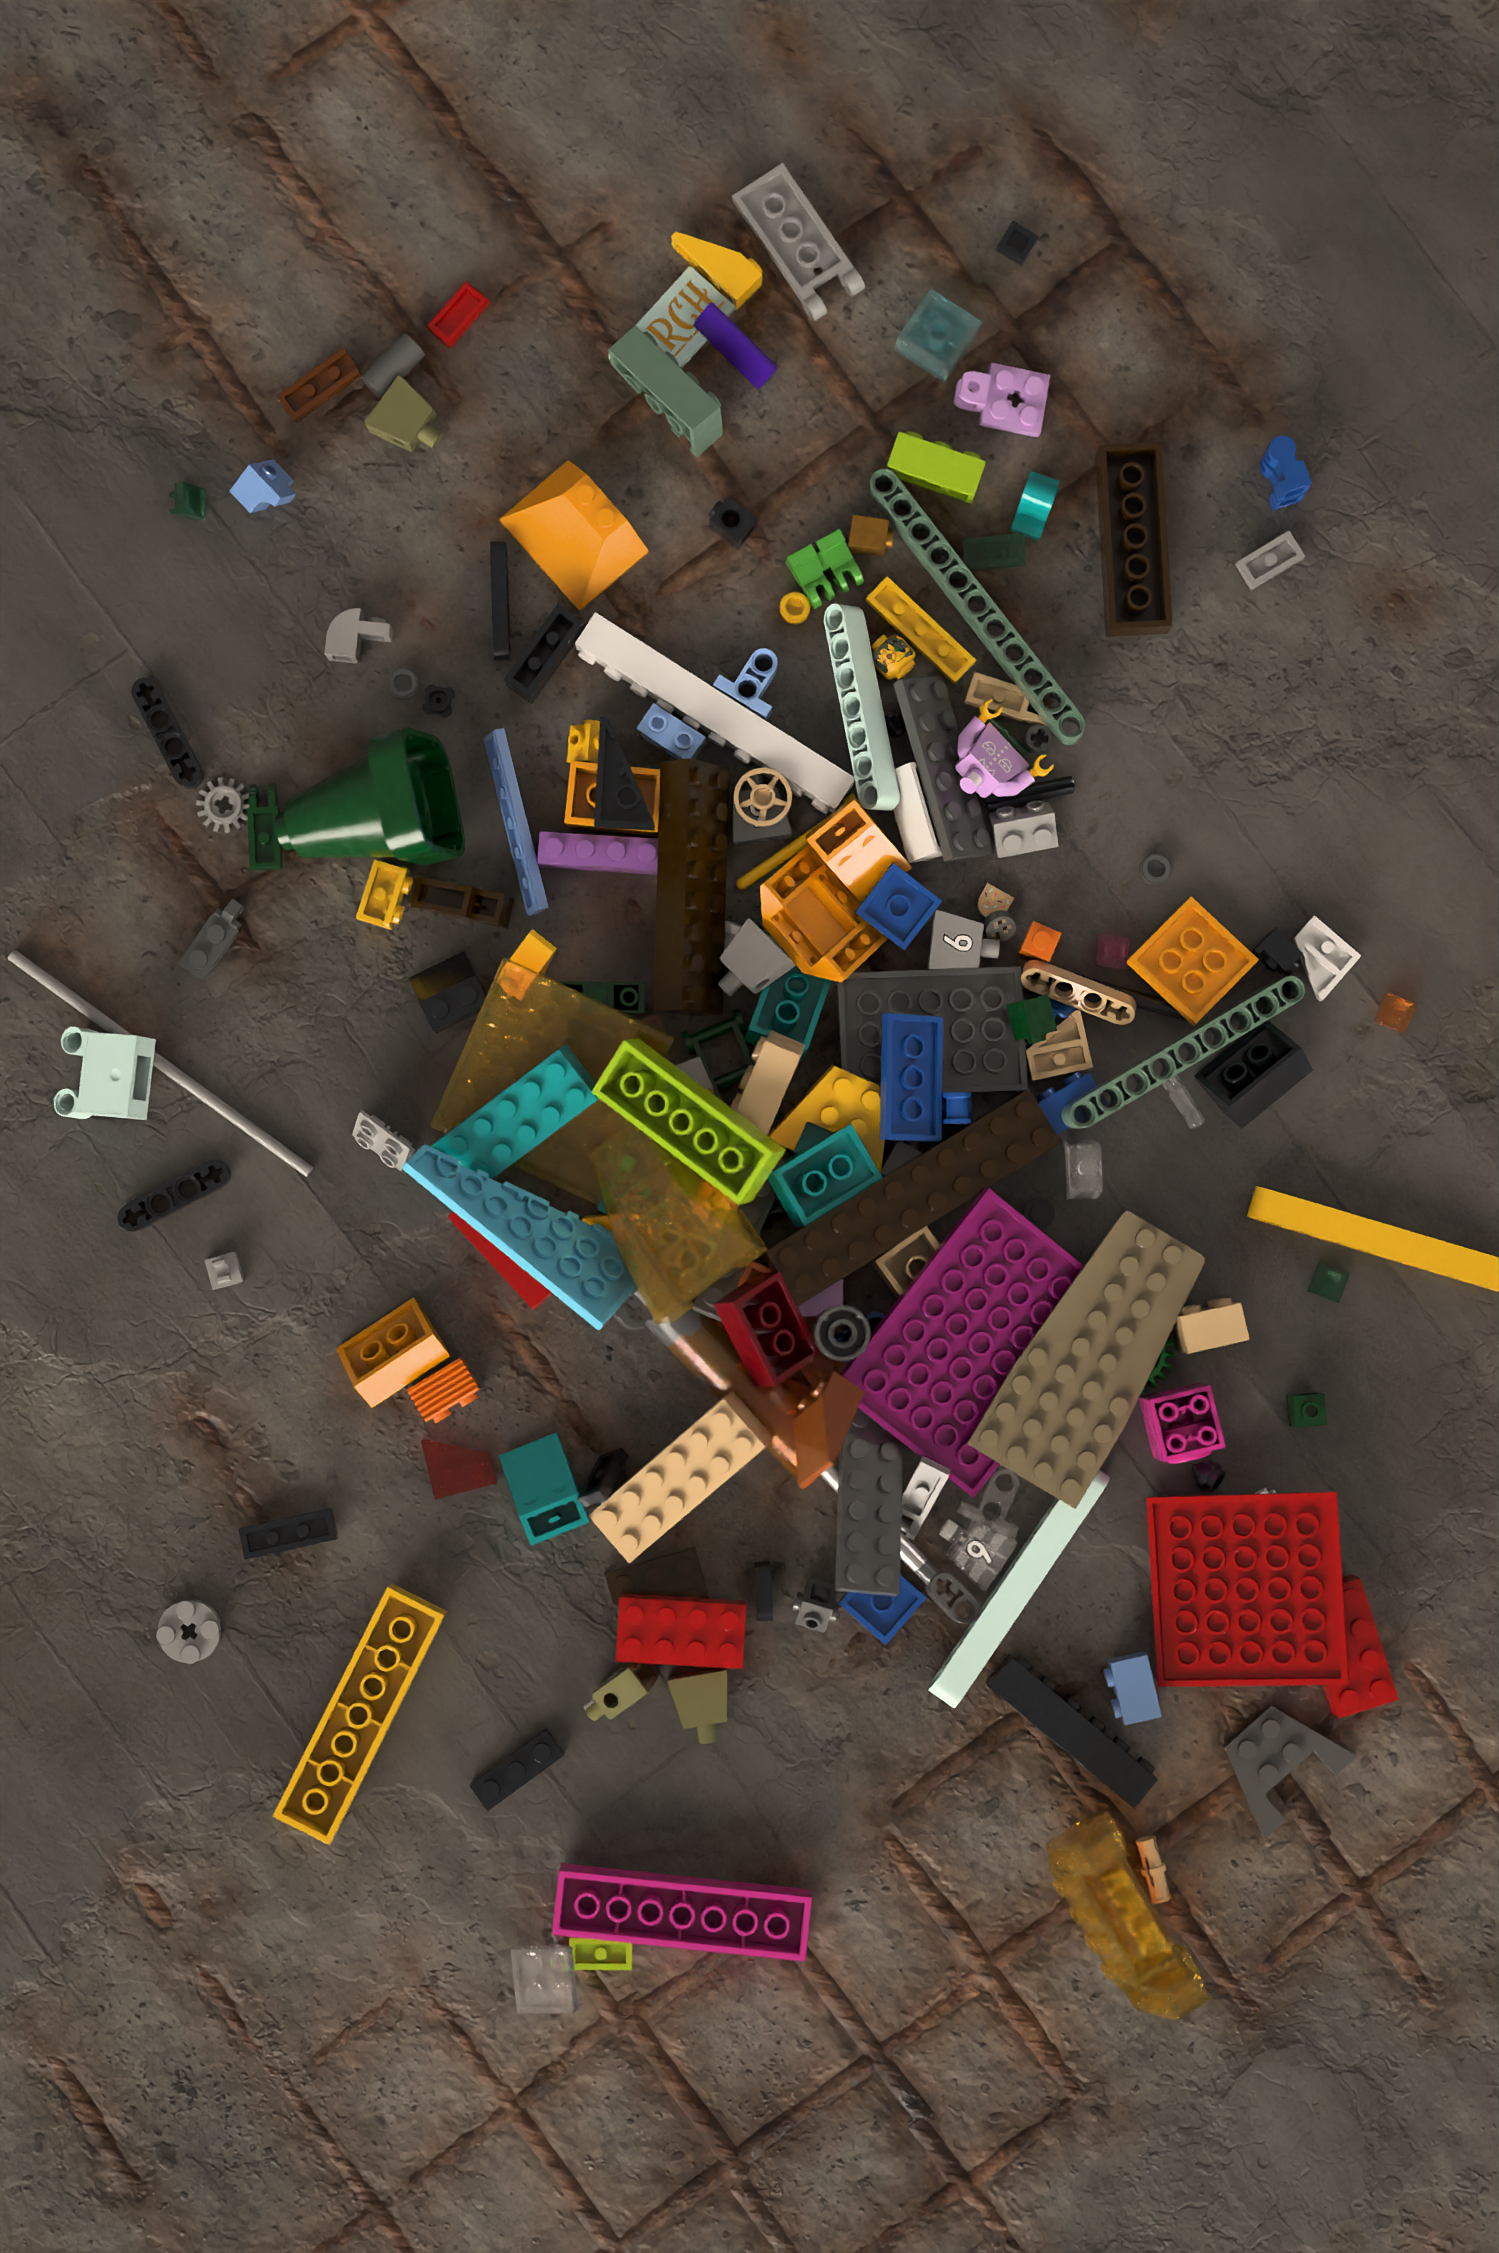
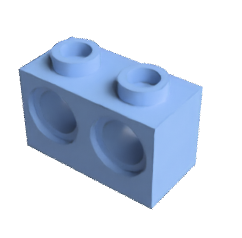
M655 703L652 704L636 728L639 737L674 760H695L706 744L704 735Z

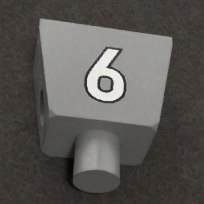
M935 910L927 970L978 968L980 956L998 959L1000 940L982 938L984 924Z

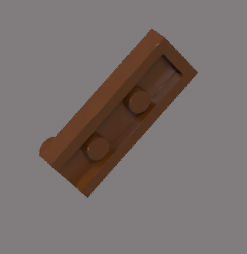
M342 348L276 396L291 419L297 423L359 379L362 372L347 350Z

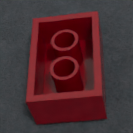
M780 1271L759 1273L713 1304L754 1387L776 1386L821 1355Z

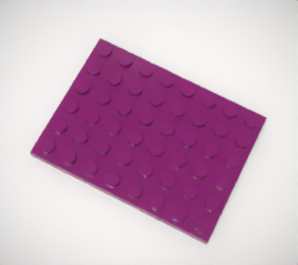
M985 1187L872 1331L864 1352L850 1360L839 1375L865 1391L858 1407L860 1410L919 1456H924L951 1469L948 1478L974 1498L1000 1464L968 1445L967 1441L1015 1361L1084 1265L990 1188Z

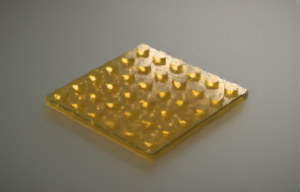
M503 958L430 1127L446 1134L565 1043L597 1083L624 1040L639 1038L666 1058L675 1037L508 958ZM599 1098L512 1165L599 1205L635 1125Z

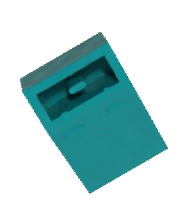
M557 1432L499 1455L519 1518L531 1546L591 1521L588 1517L587 1507H584L577 1500L580 1489Z

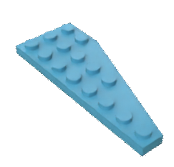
M424 1144L402 1168L598 1331L653 1268V1266L605 1227L594 1223L592 1226L578 1219L579 1215L568 1211L567 1214L549 1206V1201L506 1181L503 1184L488 1178V1173L480 1169L477 1172L458 1164V1159Z

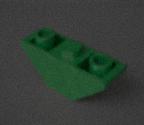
M551 981V1013L579 1016L645 1014V982Z

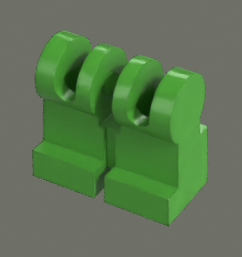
M840 529L816 541L814 548L810 544L789 555L786 559L789 570L798 585H800L804 595L809 599L813 609L822 605L816 591L817 589H821L829 601L835 599L832 583L827 580L823 572L830 570L833 576L832 581L842 594L849 591L843 575H848L856 587L864 583L862 573L853 559Z

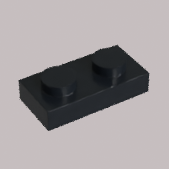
M622 1447L599 1456L577 1498L584 1507L596 1503L602 1504L611 1497L612 1489L617 1479L623 1474V1467L629 1458V1455Z

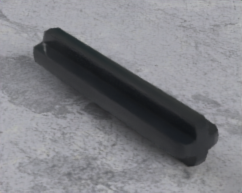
M1066 776L1031 784L1015 796L997 797L992 793L984 798L987 811H994L1002 807H1012L1032 801L1071 794L1075 791V784L1072 776Z

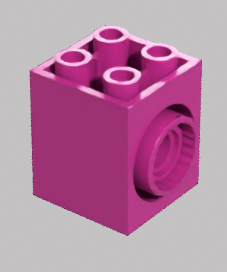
M1198 1382L1138 1398L1153 1458L1162 1462L1168 1461L1171 1464L1208 1456L1211 1454V1451L1226 1447L1210 1385Z

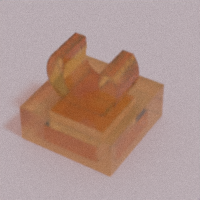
M1386 993L1374 1022L1402 1034L1406 1033L1417 1004L1391 993Z

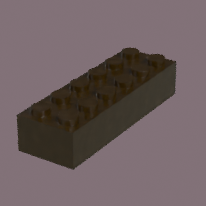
M1162 443L1100 445L1095 455L1106 637L1167 634L1172 627Z

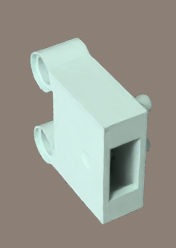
M75 1026L67 1028L61 1038L63 1050L72 1055L83 1056L79 1090L61 1089L54 1099L55 1111L61 1116L87 1119L94 1115L147 1120L156 1039L136 1035L99 1033L95 1030Z

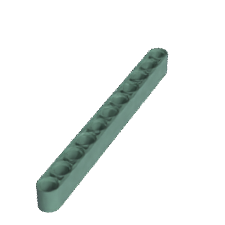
M888 469L875 471L870 479V497L886 519L889 520L893 528L1009 678L1017 685L1023 696L1027 698L1030 705L1042 718L1057 740L1065 745L1077 743L1085 729V720L1081 713L899 478ZM880 482H886L892 488L887 492H881L875 486ZM898 506H905L910 510V513L900 516L894 512V509ZM916 530H924L929 536L924 540H918L913 536V533ZM935 554H943L947 561L943 564H936L932 561L931 557ZM959 577L965 581L966 585L962 588H955L949 581ZM977 601L983 604L985 609L981 612H973L969 609L968 605L971 602ZM993 625L999 626L1003 634L998 637L991 636L987 628ZM1014 649L1020 652L1022 658L1018 661H1012L1007 658L1005 653ZM1027 674H1036L1041 682L1037 685H1030L1025 681L1024 677ZM1046 698H1054L1058 701L1059 707L1054 710L1048 709L1043 701ZM1072 722L1077 726L1078 732L1068 734L1063 730L1062 724Z

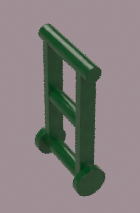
M738 1008L732 1011L734 1017L691 1035H688L687 1030L681 1032L689 1054L696 1053L697 1057L700 1056L713 1086L714 1095L721 1101L722 1098L718 1090L742 1081L749 1065L755 1066L742 1036V1033L747 1032ZM734 1031L747 1065L713 1079L699 1044ZM780 1109L778 1110L774 1120L783 1117Z

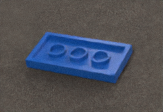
M895 1013L882 1014L880 1140L942 1141L943 1017Z

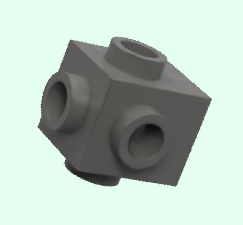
M808 1577L803 1593L797 1592L792 1610L797 1611L795 1624L825 1633L828 1622H835L840 1604L835 1603L837 1595L835 1585Z

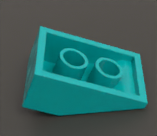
M795 965L791 970L762 990L745 1037V1042L757 1045L761 1036L767 1038L772 1030L805 1044L806 1046L799 1060L803 1061L831 980L802 973Z
M849 1124L775 1166L767 1180L794 1226L804 1227L883 1177L852 1124Z

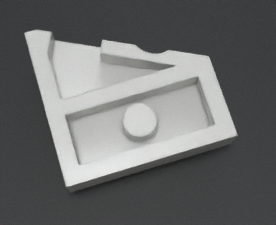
M1315 915L1310 918L1292 939L1293 944L1303 953L1299 958L1315 996L1320 1002L1324 1000L1361 957L1358 952Z

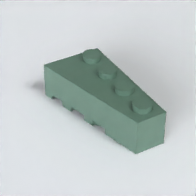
M635 325L608 349L611 365L638 394L642 391L646 393L644 395L652 410L657 415L662 412L665 414L667 421L672 426L671 430L678 438L684 435L691 442L692 447L689 450L696 458L723 435L721 403L712 392L706 393L691 372L685 373L670 352L666 351L664 353L649 332L645 331L643 333Z

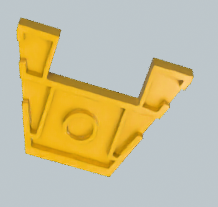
M832 1064L806 1092V1096L794 1109L792 1108L784 1116L785 1118L775 1129L773 1128L768 1136L781 1146L794 1151L807 1122H811L831 1132H836L852 1124L877 1169L881 1172L885 1140H880L881 1085Z

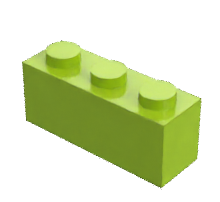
M906 431V433L898 432L886 469L891 470L900 480L972 504L986 461L981 460V456L974 452L964 451V453L952 450V447L947 443L941 441L931 443L923 440V437L918 433Z

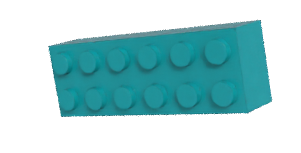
M565 1043L430 1145V1147L458 1159V1164L477 1172L480 1169L488 1173V1178L493 1179L596 1102L599 1098L592 1093V1090L597 1083Z

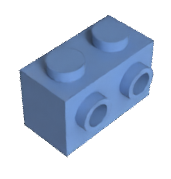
M1144 1651L1106 1659L1108 1668L1103 1670L1108 1688L1113 1687L1116 1699L1111 1700V1706L1115 1719L1120 1718L1124 1725H1130L1162 1717L1147 1654Z

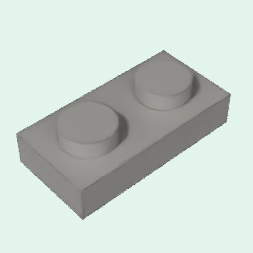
M1287 531L1237 561L1235 566L1250 590H1253L1303 560L1305 555L1291 532Z

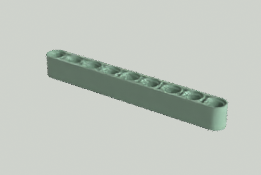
M1286 976L1269 982L1068 1102L1062 1109L1061 1117L1066 1126L1075 1129L1092 1126L1299 1002L1305 993L1303 982L1296 976ZM1284 983L1290 987L1289 998L1284 997L1282 994ZM1259 998L1265 1004V1010L1262 1014L1256 1008V1002ZM1233 1013L1238 1016L1240 1021L1237 1029L1233 1028L1230 1023ZM1207 1029H1210L1214 1035L1211 1045L1204 1038ZM1181 1044L1185 1045L1188 1049V1056L1185 1060L1178 1053ZM1156 1059L1161 1062L1163 1067L1159 1076L1152 1069ZM1129 1075L1134 1076L1137 1082L1134 1091L1129 1090L1126 1085ZM1104 1090L1111 1097V1102L1107 1107L1103 1106L1100 1101V1095ZM1077 1106H1080L1085 1113L1081 1123L1077 1122L1074 1118V1110Z

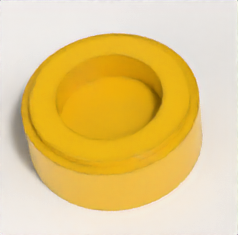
M800 592L787 593L780 602L782 618L790 624L804 622L810 614L809 599Z

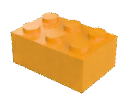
M571 761L564 821L566 828L658 837L660 769L630 767L654 821L655 831L594 827L598 763Z

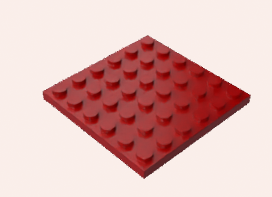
M1338 1491L1156 1496L1146 1498L1157 1687L1349 1685Z

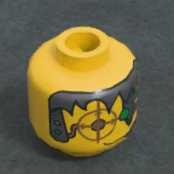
M898 634L891 635L889 638L882 635L871 646L874 650L872 654L874 666L888 680L894 678L898 681L901 680L916 665L913 661L916 656L915 651Z

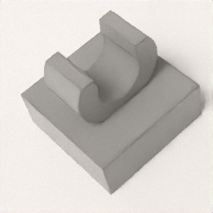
M237 1252L204 1260L212 1290L245 1282Z

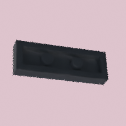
M332 1508L238 1529L245 1560L338 1539Z
M546 1728L470 1783L469 1786L484 1808L489 1811L563 1757L565 1753Z

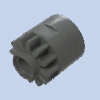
M830 1306L818 1314L814 1325H812L813 1339L820 1353L834 1360L848 1361L858 1357L864 1352L870 1340L868 1321L861 1312L852 1307ZM843 1324L847 1329V1336L844 1340L838 1342L833 1336V1331L837 1325Z

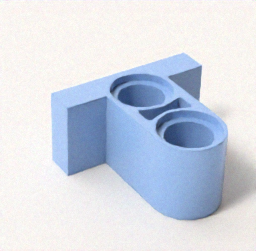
M767 648L756 650L734 683L719 674L713 687L767 721L772 713V706L762 701L761 697L777 672V657L775 653ZM760 659H767L771 662L772 667L768 671H759L755 663ZM749 684L755 688L756 693L752 697L746 698L739 693V689L743 685Z

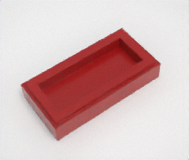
M465 281L426 326L427 330L451 349L490 305V301L470 283Z

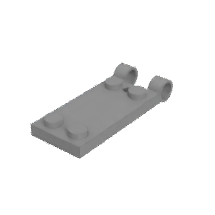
M783 163L732 195L733 203L799 298L806 314L813 322L827 314V309L819 295L815 292V289L836 275L839 276L844 289L851 297L865 289L862 277L853 267ZM821 269L822 274L815 275L814 270Z

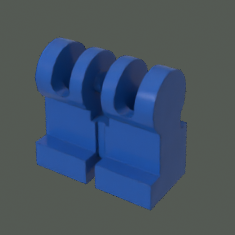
M1285 435L1277 436L1270 442L1259 465L1261 473L1266 478H1269L1273 489L1268 499L1272 511L1301 502L1312 484L1304 460L1297 461L1296 444L1294 440Z

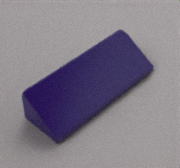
M710 302L694 322V327L755 388L760 389L777 370V366L714 303Z

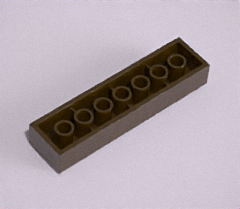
M693 759L660 762L653 1011L689 1016L722 1015L723 989L717 983L724 977V963L720 960V957L724 952L729 768Z

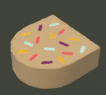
M987 883L978 899L977 908L980 915L986 919L992 912L999 910L1007 911L1014 898Z

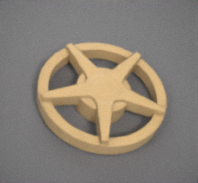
M753 769L744 774L735 787L734 804L736 810L746 822L760 827L774 825L780 822L790 810L792 804L791 787L786 778L773 769ZM757 774L775 776L768 785H757L750 778ZM778 779L786 788L787 802L775 798L773 789ZM747 780L752 788L750 799L739 804V791ZM773 805L785 807L777 817L766 821V812ZM754 806L760 810L762 821L750 818L741 808Z

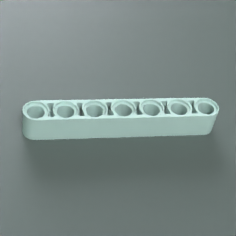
M831 604L825 611L824 625L860 805L865 809L890 811L898 805L900 792L865 615L861 608L856 606Z

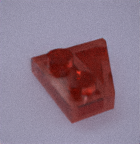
M429 1439L421 1440L435 1499L497 1483L490 1453Z

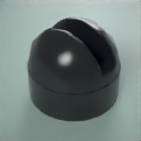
M898 712L887 714L885 721L888 737L898 738L902 736L906 730L902 714ZM891 717H895L900 730L895 731L890 720Z

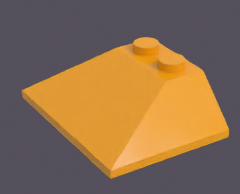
M569 460L499 519L502 525L579 612L649 553L622 513L592 479Z
M810 844L805 846L760 886L762 925L802 973L842 983L888 939V937L855 913L861 902Z

